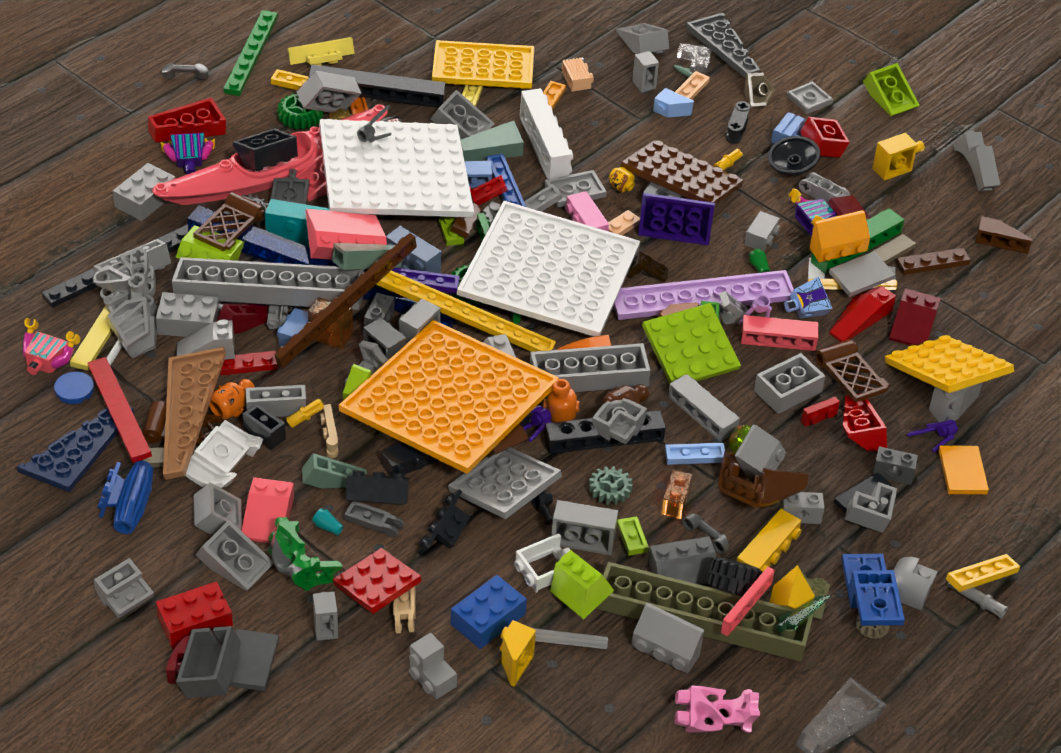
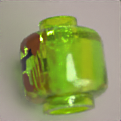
M740 425L734 429L729 439V444L735 453H737L751 426Z

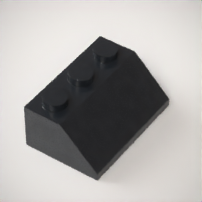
M275 128L233 141V146L244 165L252 168L254 171L263 170L267 166H276L279 162H288L292 158L298 157L297 137Z

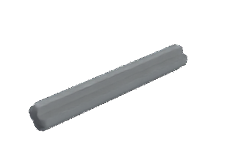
M535 629L536 642L607 649L608 647L607 636Z

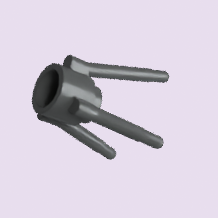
M390 105L383 108L369 123L357 131L359 140L362 142L369 140L372 143L375 140L392 135L389 132L374 136L375 129L372 126L390 108Z

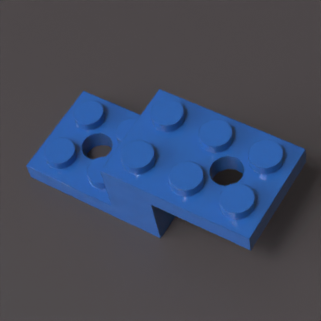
M842 554L841 560L850 607L858 608L861 626L903 625L905 619L894 570H886L883 554Z

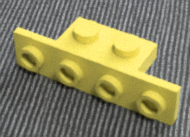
M351 37L288 48L290 65L304 62L320 66L324 62L334 64L338 63V60H342V56L355 54Z

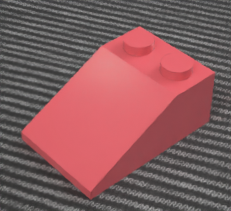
M323 153L296 175V178L309 179L310 181L308 201L327 195Z
M253 478L242 526V532L251 541L270 543L268 538L270 533L276 530L274 524L276 518L287 517L289 519L294 502V483Z

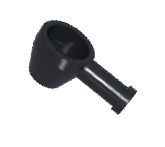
M542 491L531 500V503L535 510L541 511L546 525H550L553 523V516L547 506L552 504L553 496L549 491Z

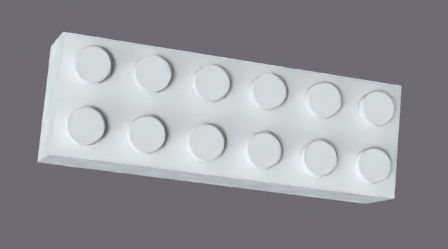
M541 88L521 91L520 119L547 180L570 175L572 173L571 160H573V153L568 148L567 139L563 137L562 128L558 126L556 116H553V110L551 105H548L547 96L543 94Z

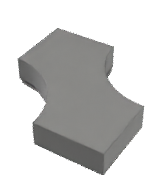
M364 340L359 343L364 361L372 364L377 370L389 360L381 352L378 344Z

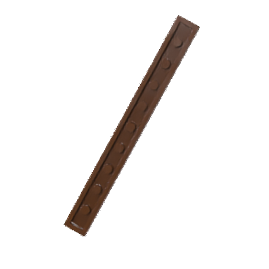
M409 233L402 237L392 249L387 250L379 261H375L371 268L362 273L339 297L334 298L328 307L322 309L312 321L306 323L298 334H294L288 343L280 347L274 354L277 365L283 369L417 248L415 236Z

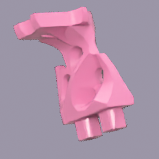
M691 686L688 690H678L675 694L676 704L686 705V711H677L675 713V724L685 726V732L689 733L721 731L723 725L740 726L742 731L751 733L752 723L760 716L758 709L759 693L747 689L737 699L723 700V695L726 694V690ZM708 695H715L717 700L710 702L706 697ZM719 710L728 712V717H724ZM705 718L711 719L713 721V724H706L704 721Z

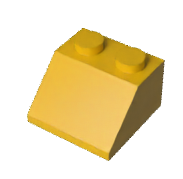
M514 620L509 627L503 629L501 633L503 642L500 647V652H502L501 662L509 683L513 687H515L534 657L536 637L535 629Z

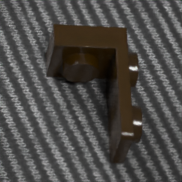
M641 251L634 256V260L627 273V277L631 279L643 269L663 282L668 278V268Z

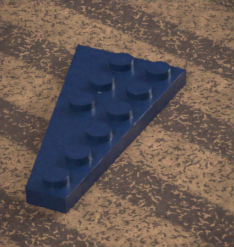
M130 406L132 413L134 414V408ZM105 408L99 412L98 416L90 422L87 420L82 423V427L78 430H72L50 444L48 449L40 455L37 453L32 456V460L28 463L18 465L17 471L71 492L118 433L108 409Z

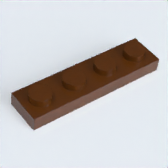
M964 248L900 257L897 258L896 263L902 274L907 275L969 265L970 258Z

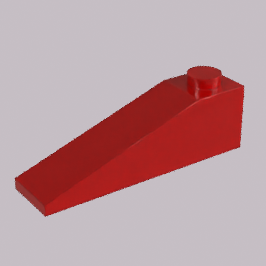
M883 286L859 293L851 300L829 334L840 342L850 340L893 312L896 295Z
M846 395L843 429L847 436L867 451H878L879 446L887 448V427L868 398L855 403L849 395Z

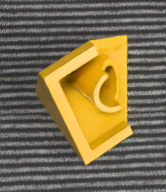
M798 565L773 586L769 603L811 613L815 595Z

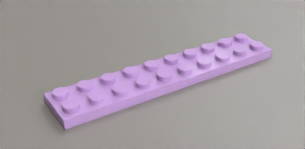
M786 270L621 288L613 307L617 319L623 320L658 316L670 304L697 302L700 306L701 301L720 303L719 309L723 307L721 306L720 294L724 291L728 292L745 306L751 305L760 293L767 295L771 303L790 301V294L794 288Z

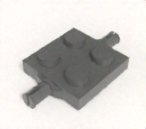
M290 169L289 177L274 178L271 199L307 205L310 181L309 179L296 178L297 170Z

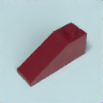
M224 304L216 322L219 320H233L234 333H242L267 322L269 305Z

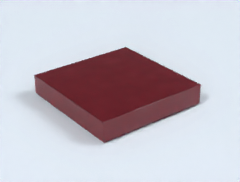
M853 195L835 197L828 201L838 216L862 210L865 212ZM865 212V216H866V220H867V219H869L870 217H869L868 214Z

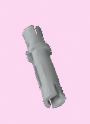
M950 583L947 584L948 587H950V588L956 590L957 592H959V591H958L957 589H955ZM975 587L959 592L980 605L981 609H987L999 618H1002L1008 610L1007 606L994 600L992 595H986Z

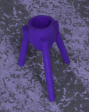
M540 405L530 412L533 413L531 422L523 427L524 430H527L534 425L540 426L528 439L529 442H532L545 428L546 423H551V413Z
M950 419L927 424V428L909 432L907 436H915L937 430L941 437L946 438L932 449V452H936L939 446H943L948 441L954 439V434L957 433L958 427L956 422Z

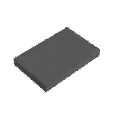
M236 629L241 646L229 686L265 691L279 642V635Z

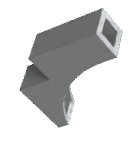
M974 130L965 132L953 144L955 151L962 153L969 162L978 192L995 190L1000 186V180L992 146H985L982 132H975Z

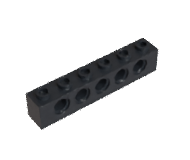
M649 411L646 413L640 431L636 436L633 435L627 444L612 437L609 441L602 437L593 426L592 418L546 423L545 440L549 454L664 441L666 427L660 411Z

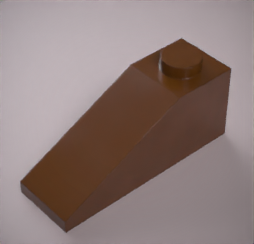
M981 216L975 243L1025 254L1029 253L1032 238L1000 220Z

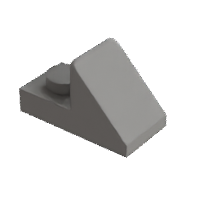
M726 291L720 294L723 309L719 313L723 323H738L748 311L747 307Z

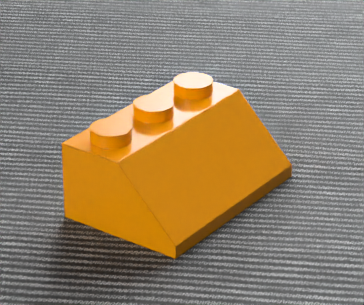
M862 210L814 222L809 249L818 262L862 253L868 250L870 234L865 212Z

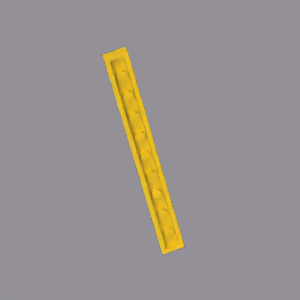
M390 271L376 284L415 302H419L423 298L440 307L441 313L494 336L506 334L510 343L531 352L553 350L556 341L394 271Z

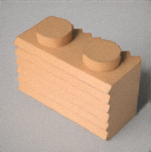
M582 58L563 60L562 74L571 92L591 89V83H593L594 79L593 74L588 72L587 63H584Z

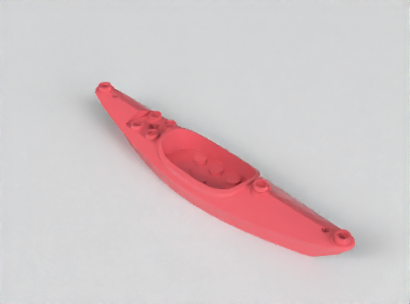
M378 104L372 109L341 120L371 121L385 107ZM387 111L376 122L381 121L387 115ZM311 127L310 130L305 132L291 133V135L297 137L298 157L292 158L288 162L282 161L277 163L276 166H267L263 170L254 171L252 168L245 166L238 153H235L231 158L222 160L212 166L165 183H158L152 190L153 194L166 201L180 205H191L223 200L231 192L242 196V194L248 195L273 188L274 178L289 177L290 169H296L297 175L322 154L320 127Z

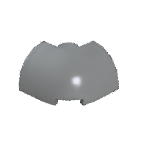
M625 398L612 402L607 401L593 416V426L608 441L612 437L627 444L633 435L636 436L640 431L646 417L647 408Z
M904 557L897 562L894 568L900 601L922 611L938 571L918 564L919 558Z

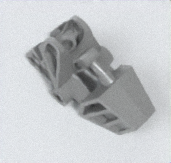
M136 248L121 256L123 266L115 269L106 265L97 271L93 278L95 284L102 287L100 295L107 310L110 312L108 314L110 327L132 358L156 349L157 340L155 316L157 315L158 308L152 297L156 291V277L153 267L149 265L147 252L142 248ZM140 255H142V256L140 257V262H141V263H138L137 259L139 258ZM100 276H107L105 281H97ZM107 291H111V292H112V294H110V295H108V296H104L105 292H107Z

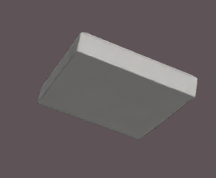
M813 81L788 91L786 95L806 114L833 104V98Z

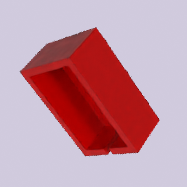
M217 581L156 601L157 617L172 649L176 648L185 636H190L192 629L210 628L213 632L215 627H233L232 611Z

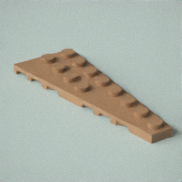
M224 347L169 358L163 476L165 480L186 475L226 356Z

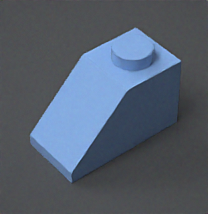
M665 88L655 97L653 111L667 118L690 116L693 111L694 100Z

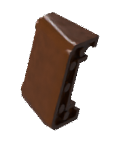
M724 451L718 479L719 490L753 507L766 508L804 491L808 484L809 474L772 470L770 468H763L764 474L762 476L756 475L754 481L749 480L735 457L736 453Z

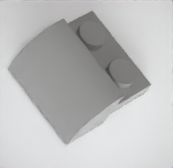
M130 558L94 579L95 590L105 607L109 606L118 619L154 597V592L143 580L141 571Z

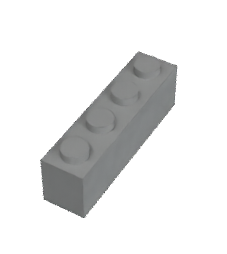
M156 239L137 247L147 252L149 265L154 270H161L166 265L171 264L167 243ZM130 251L94 265L95 273L106 265L115 269L123 266L120 257ZM140 255L139 258L137 259L138 263H141V262H140V257H141L142 255ZM102 275L97 281H105L107 276Z
M686 374L670 383L668 398L721 442L734 434L733 431L739 425L740 418L712 396L709 391L700 386L696 380Z

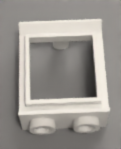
M559 533L516 551L515 568L523 574L527 585L531 586L536 593L538 590L552 584L554 570L538 576L529 563L552 553L559 561L563 555L570 551L568 547L563 550L560 547L561 535Z

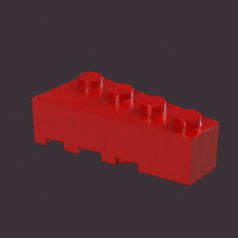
M211 97L148 116V132L155 143L171 140L170 135L204 133V137L226 135V119Z

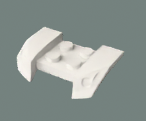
M224 420L219 427L216 426L194 451L185 476L201 487H205L210 482L220 488L226 487L237 476L236 473H231V471L246 454L253 457L260 448L263 439L250 435Z

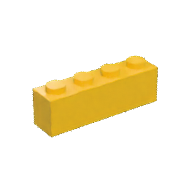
M780 509L737 557V561L757 567L763 572L772 564L775 565L780 558V554L789 549L792 540H797L802 531L800 529L801 519Z

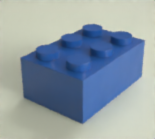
M496 575L451 608V625L481 649L500 635L505 627H509L513 620L518 621L526 615L527 599Z

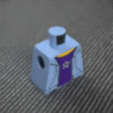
M819 277L794 289L790 294L791 300L784 303L786 311L792 312L796 310L799 318L827 315L832 309Z

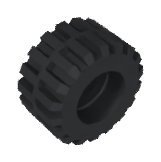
M715 557L712 558L706 583L718 590L743 596L763 571L745 563Z

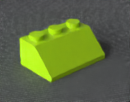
M194 225L181 240L176 258L179 259L183 257L238 261L244 241L236 239V244L230 250L222 251L194 238L193 233L199 228ZM211 232L202 233L205 236L212 235ZM218 239L216 241L223 244L226 239Z
M572 550L563 555L555 564L550 592L583 620L614 591L600 572Z

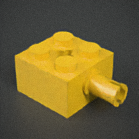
M906 133L882 140L877 143L872 169L884 181L910 172L913 168L916 153L923 152L925 149L924 143L922 141L915 142Z

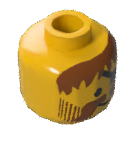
M624 167L613 169L609 175L610 185L620 193L631 191L635 185V176Z

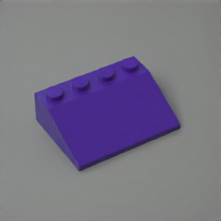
M643 193L638 236L709 246L715 203Z

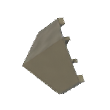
M764 72L748 73L746 75L744 94L750 107L766 106L775 92V88L766 78Z

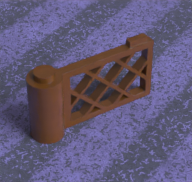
M231 192L226 198L225 203L193 233V237L222 251L230 250L236 244L235 240L254 222L257 223L265 218V207ZM227 211L232 215L223 216L222 214ZM238 219H245V220H247V221H246V222L238 223L237 220H238ZM234 220L235 222L232 224H225L224 221ZM221 222L222 225L212 226V223ZM228 229H237L236 232L227 233ZM224 230L222 234H214V231ZM211 232L212 235L205 236L202 233ZM226 239V241L223 244L216 240Z
M846 340L815 352L817 364L829 371L855 403L888 392L889 384L884 378H880L859 355L858 346L852 340ZM856 360L859 365L850 364L849 362ZM839 366L843 367L844 369L843 371L834 369V367ZM847 368L856 370L857 372L856 374H853L845 371ZM859 372L868 373L869 377L859 375ZM843 377L854 379L853 383L845 381ZM856 381L867 382V385L856 384ZM870 383L878 385L879 388L869 387ZM853 390H861L864 393L857 395Z
M155 401L151 404L142 433L148 443L165 441V402ZM206 414L201 429L208 427L210 432L203 435L200 431L195 446H199L212 432L214 427L211 424L215 422L223 423L224 420L228 421L229 419Z

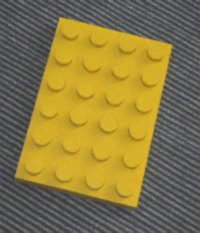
M436 40L432 81L454 85L532 89L534 46Z
M948 335L940 336L939 339L934 341H925L918 346H909L908 349L902 351H893L892 354L885 356L886 364L948 393L1014 372L1013 364L983 352V350L976 349L972 345H967L960 340L953 339Z

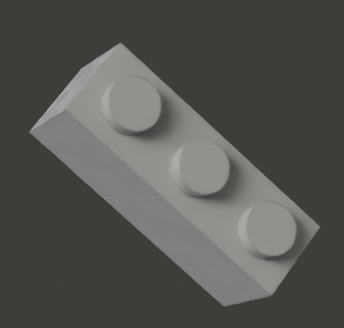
M305 385L246 388L247 410L255 404H259L276 417L290 416L300 410L301 406H306Z

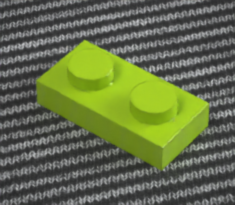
M438 217V223L446 246L464 244V237L451 231L457 217Z
M637 516L618 519L617 526L628 556L647 553L649 547Z

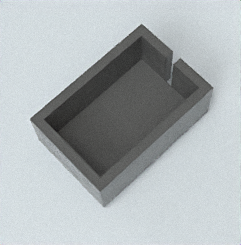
M232 626L215 627L213 632L210 628L192 629L176 681L186 698L227 695L241 646V641Z

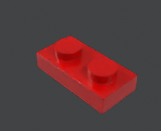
M502 175L472 189L471 195L474 203L481 205L508 191Z
M833 397L804 408L801 423L807 427L837 415L840 401Z

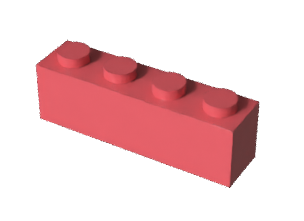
M743 316L741 344L816 351L818 322Z

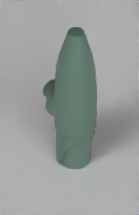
M674 65L678 72L688 78L693 74L690 72V68Z

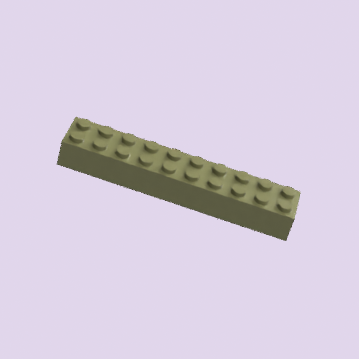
M608 562L603 576L614 591L596 609L639 620L646 603H649L704 629L703 637L802 662L813 619L812 613L758 600L731 634L726 636L721 633L723 619L743 596Z

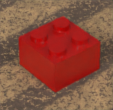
M809 117L800 131L802 137L809 138L818 145L820 156L841 158L850 143L836 119Z

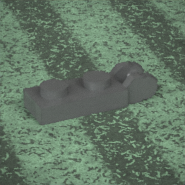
M354 500L344 514V520L381 533L383 532L386 536L396 538L399 534L397 528H402L404 525V521L401 518Z

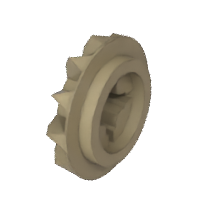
M857 616L856 628L862 635L877 639L888 633L889 626H875V628L874 626H861L860 618Z

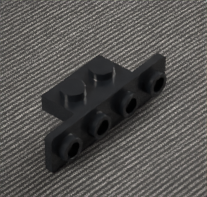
M460 489L455 493L450 492L444 499L446 504L437 511L435 515L437 517L436 521H432L427 528L428 534L424 535L418 543L420 545L417 551L419 555L431 546L435 538L449 549L455 545L470 519L466 513L455 506L462 493Z

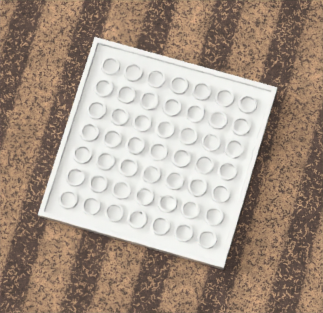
M320 119L319 127L329 211L380 215L473 217V203L457 125L375 121L372 125L375 129L374 136L389 132L392 135L370 143L369 140L362 142L357 136V131L370 121Z
M503 201L457 289V295L590 336H600L634 260V256L638 251L640 241Z

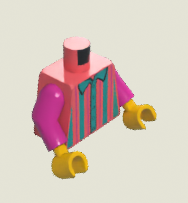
M26 318L24 324L28 330L25 332L23 340V356L26 358L28 365L27 371L32 375H36L39 370L52 373L57 368L68 364L75 349L73 346L80 342V336L75 334L74 337V333L69 331L66 334L68 341L38 331L33 334V331L38 328V322L34 319L33 325L29 326L30 319Z

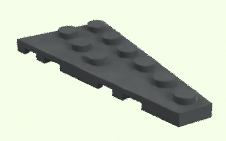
M724 13L686 23L685 28L692 35L697 37L744 78H746L748 73L760 72L753 58L748 56V50L743 48V43L735 30L730 28V22L725 20Z

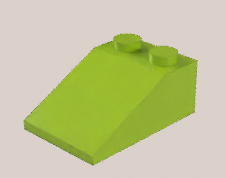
M898 63L872 71L863 80L870 96L890 116L919 107V103Z

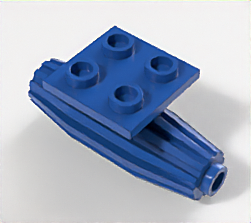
M147 461L135 462L125 480L117 475L120 462L116 463L115 469L110 468L107 477L108 481L104 485L103 496H101L97 508L101 509L99 517L103 518L106 507L115 506L114 529L121 534H131L144 514L152 489L153 467Z

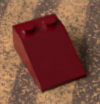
M905 288L889 340L909 346H918L928 341L941 298Z

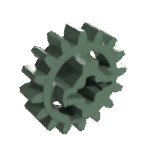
M604 466L603 471L598 468L597 474L592 473L589 479V492L593 493V498L599 497V502L605 500L606 504L609 505L610 501H613L617 505L618 500L624 502L625 498L630 497L633 486L632 478H628V473L623 474V469L617 471L615 466L611 469Z

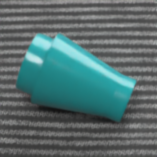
M320 508L312 519L316 527L331 532L336 536L344 528V525L327 509L323 510Z

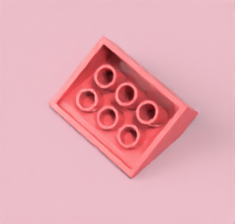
M306 209L305 211L311 258L332 260L334 243L387 245L386 236L376 215Z

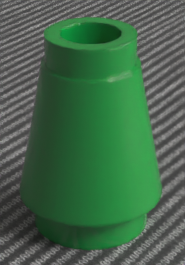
M755 249L749 253V262L759 273L771 271L764 251Z

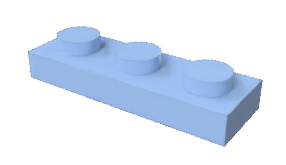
M724 443L665 445L667 465L722 463L725 451Z

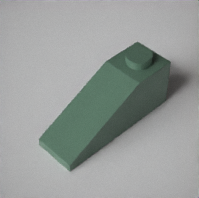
M313 453L302 467L303 483L318 488H347V475L349 473L352 474L353 470L365 471V475H367V469Z

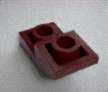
M185 636L170 656L166 668L168 683L176 684L190 636Z

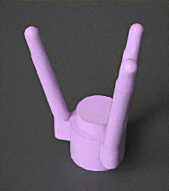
M760 293L751 303V308L744 315L749 316L755 310L758 313L766 312L765 317H770L772 307L769 306L771 303L770 298ZM743 317L738 321L739 325L742 324Z

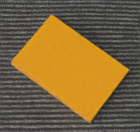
M939 446V455L948 494H988L989 489L978 446Z

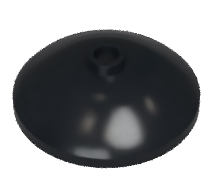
M802 136L783 138L777 141L768 153L770 166L781 174L791 176L801 175L812 170L820 159L818 145L813 140Z

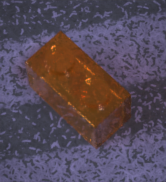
M677 470L672 471L663 499L662 515L681 519L690 492L692 474Z

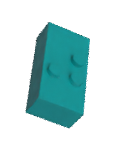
M271 199L265 212L266 240L310 247L305 211L306 209L329 211V208Z

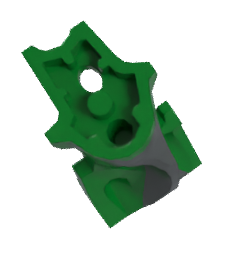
M287 517L276 518L274 523L276 530L270 533L268 538L270 541L268 553L272 555L277 570L290 576L294 584L302 587L304 591H309L317 585L333 583L334 574L342 569V564L339 561H320L318 557L309 558L306 556L305 543L297 535L299 522L289 521Z

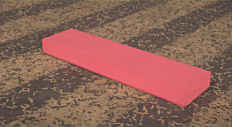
M767 567L723 619L722 634L730 635L771 586L774 569Z

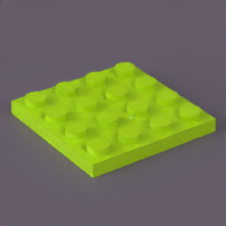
M711 303L647 320L642 324L669 384L686 374L692 379L700 381L738 370L741 367Z

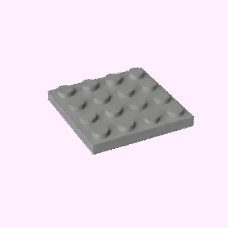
M510 448L490 458L487 456L468 474L464 473L450 483L448 488L449 492L452 493L460 489L462 493L459 497L507 519L560 479L562 474L561 470Z

